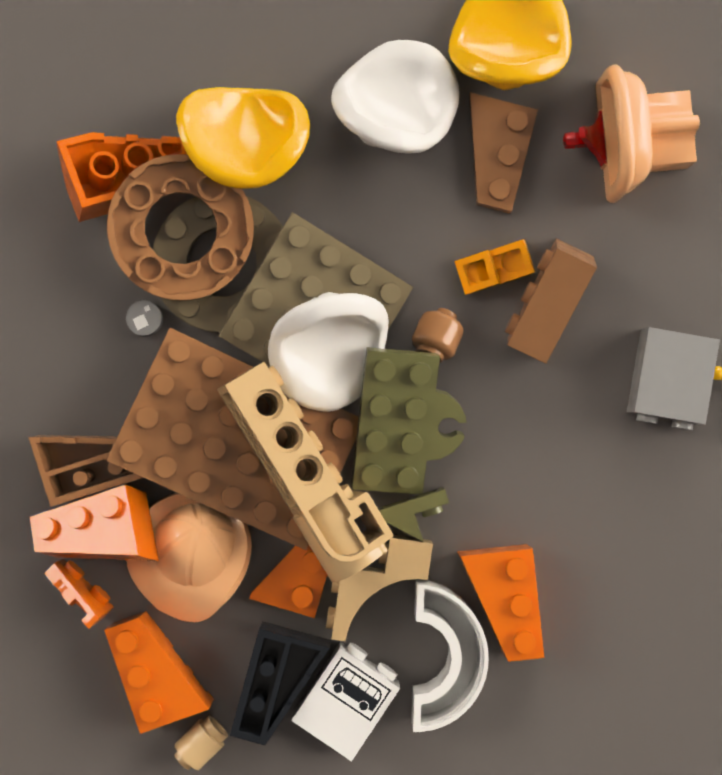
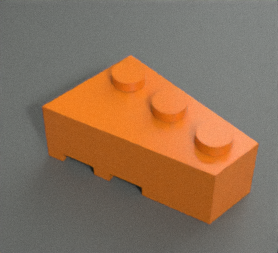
M523 544L457 551L507 661L545 658L533 548Z
M147 611L116 621L104 630L140 734L210 709L214 698L196 679L189 665L185 664L173 649L172 643Z

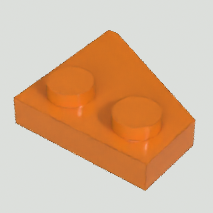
M309 545L307 550L294 546L251 592L249 599L315 618L327 573Z
M64 559L53 563L44 573L60 591L62 597L69 605L73 606L76 603L87 613L81 621L88 629L102 620L114 608L109 602L111 598L108 593L100 586H92L83 578L85 575L84 571L71 560L66 562Z

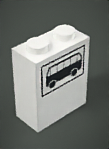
M340 641L294 710L291 721L352 762L400 690L399 680L396 679L398 674L392 668L382 662L378 666L366 659L367 652L358 645L350 642L347 646Z

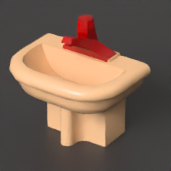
M611 65L605 69L595 86L598 112L596 113L593 125L580 127L579 132L574 133L572 131L564 133L563 136L565 149L588 147L594 154L604 172L606 199L610 203H616L625 194L639 186L646 179L649 172L688 169L697 162L695 135L699 129L700 120L698 115H693L690 90L647 94L645 84L637 75L631 72H624L618 65Z

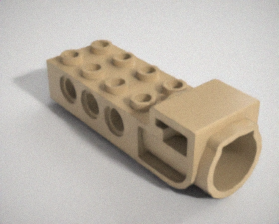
M262 362L221 386L217 391L294 515L295 523L331 582L344 580L366 568L387 552L388 549L384 543L393 537V533L368 492L351 490L348 484L339 485L343 481L342 477L331 462L326 464L320 454L323 446L312 430L307 432L300 421L304 417L300 407L293 398L287 400L280 387L284 385L280 374L274 366L268 368L266 363ZM258 397L264 398L269 405L265 416L257 410L256 401ZM280 428L287 434V443L283 448L276 440V434ZM302 460L306 465V473L300 479L297 476L296 467ZM358 517L361 518L367 528L362 533L354 521Z

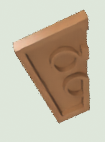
M470 92L469 108L471 111L476 205L510 214L516 198L538 109Z

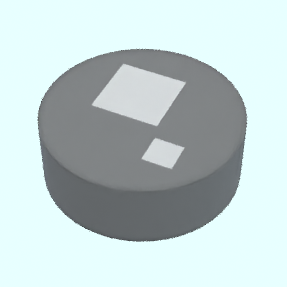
M141 300L129 307L126 314V322L129 329L135 334L151 336L162 327L163 314L156 304Z

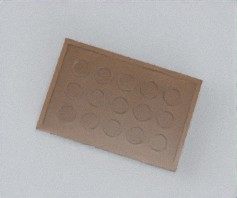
M169 328L106 461L307 550L309 544L295 523L294 515L217 391L218 388L250 370L253 366L173 328ZM258 397L256 401L257 410L265 416L269 405L264 398ZM298 405L304 415L300 419L307 432L312 430L323 446L320 454L326 464L331 462L341 474L356 440L358 416L343 409L323 412ZM280 428L276 434V440L282 448L287 443V434ZM302 460L296 467V473L300 479L306 473V465Z

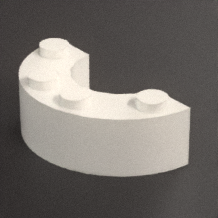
M415 579V619L417 622L430 624L439 630L447 640L449 650L446 664L438 676L427 683L412 685L413 732H425L452 723L473 705L486 680L489 658L484 631L468 604L454 591L439 583Z

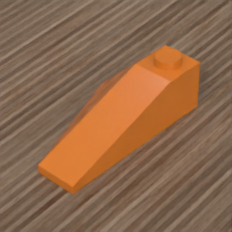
M91 132L59 140L56 143L66 190L79 222L107 215L115 192L129 174L143 163L166 155H187L180 137L162 136L161 139L138 138V135L126 134V137H117Z

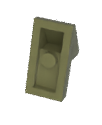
M441 487L379 507L378 510L386 523L423 542L415 514L422 512L423 517H428L443 512L442 505L448 504L449 500L445 489Z

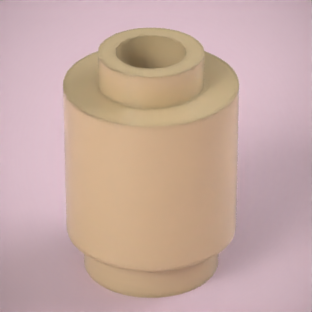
M208 715L204 720L199 719L175 743L177 752L174 756L185 769L190 770L193 768L200 770L224 746L223 741L228 737V733L214 717Z

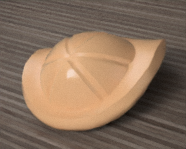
M174 493L156 501L149 507L159 561L126 560L127 568L138 590L156 609L181 621L201 622L214 615L232 597L241 584L250 562L252 550L251 534L246 523L184 495Z

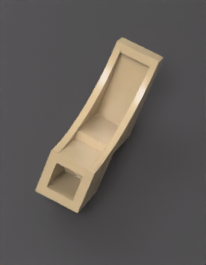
M393 535L388 540V543H384L388 551L379 557L378 563L385 564L384 569L366 567L344 580L332 582L331 593H337L338 597L336 607H329L326 628L333 629L331 639L346 641L347 633L355 614L363 603L380 589L404 580H428L433 547L432 541L423 539L422 542L412 537Z

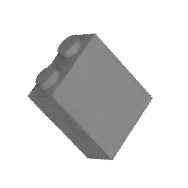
M652 327L641 329L627 413L637 414L636 421L658 424L659 418L672 420L671 427L685 430H693L694 424L706 425L720 339Z

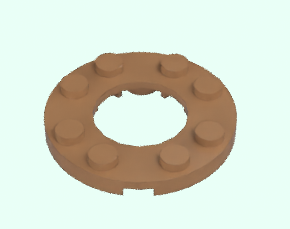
M174 154L154 158L135 168L115 192L109 207L107 234L109 245L117 264L133 283L152 295L169 300L185 301L211 295L234 279L249 256L253 242L254 223L249 201L242 189L227 187L211 180L194 165L188 155ZM174 193L191 194L203 200L212 210L217 224L216 239L210 251L200 260L188 264L171 263L159 257L149 246L145 235V219L151 207L162 197Z

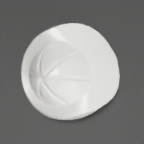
M394 40L376 47L352 65L335 83L332 90L331 103L339 120L365 144L396 153H421L440 142L449 131L459 104V84L450 63L435 47L414 40Z
M327 292L294 307L276 322L268 345L269 364L276 368L284 382V385L280 387L283 393L289 399L293 398L300 406L323 412L339 410L360 398L366 347L385 349L389 319L382 303L367 295Z

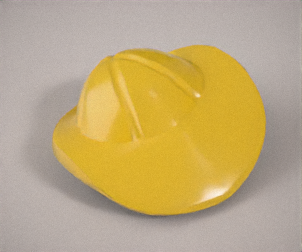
M466 0L451 31L448 49L450 59L464 75L486 82L501 90H511L526 84L546 81L564 68L570 56L572 39L566 8L562 0Z
M225 87L198 89L183 99L176 114L179 136L191 161L211 180L231 188H259L275 182L295 165L302 155L310 136V120L305 106L295 95L282 90Z

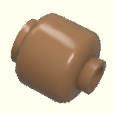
M438 308L437 311H427L422 314L412 336V343L416 351L438 353L440 356L439 363L452 358L457 351L464 331L461 323L456 320L457 315L445 308Z

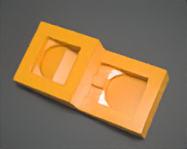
M525 239L454 261L465 295L536 273Z

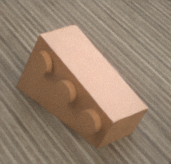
M557 238L551 249L545 250L537 266L540 272L535 282L530 281L521 297V301L525 303L519 315L513 313L504 331L509 334L508 346L545 364L550 358L597 269L594 256Z
M37 435L28 437L50 507L143 478L106 461L117 436Z

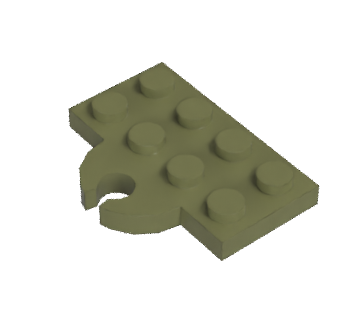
M366 347L351 479L352 490L423 494L427 461L446 457L453 453L462 443L465 437L463 432L455 430L451 433L443 434L438 431L439 423L445 418H454L459 423H467L466 416L458 401L447 392L436 389L440 362L438 353Z

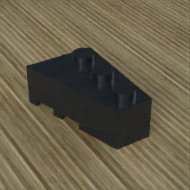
M262 622L257 634L230 736L266 745L292 703L330 649L331 640Z

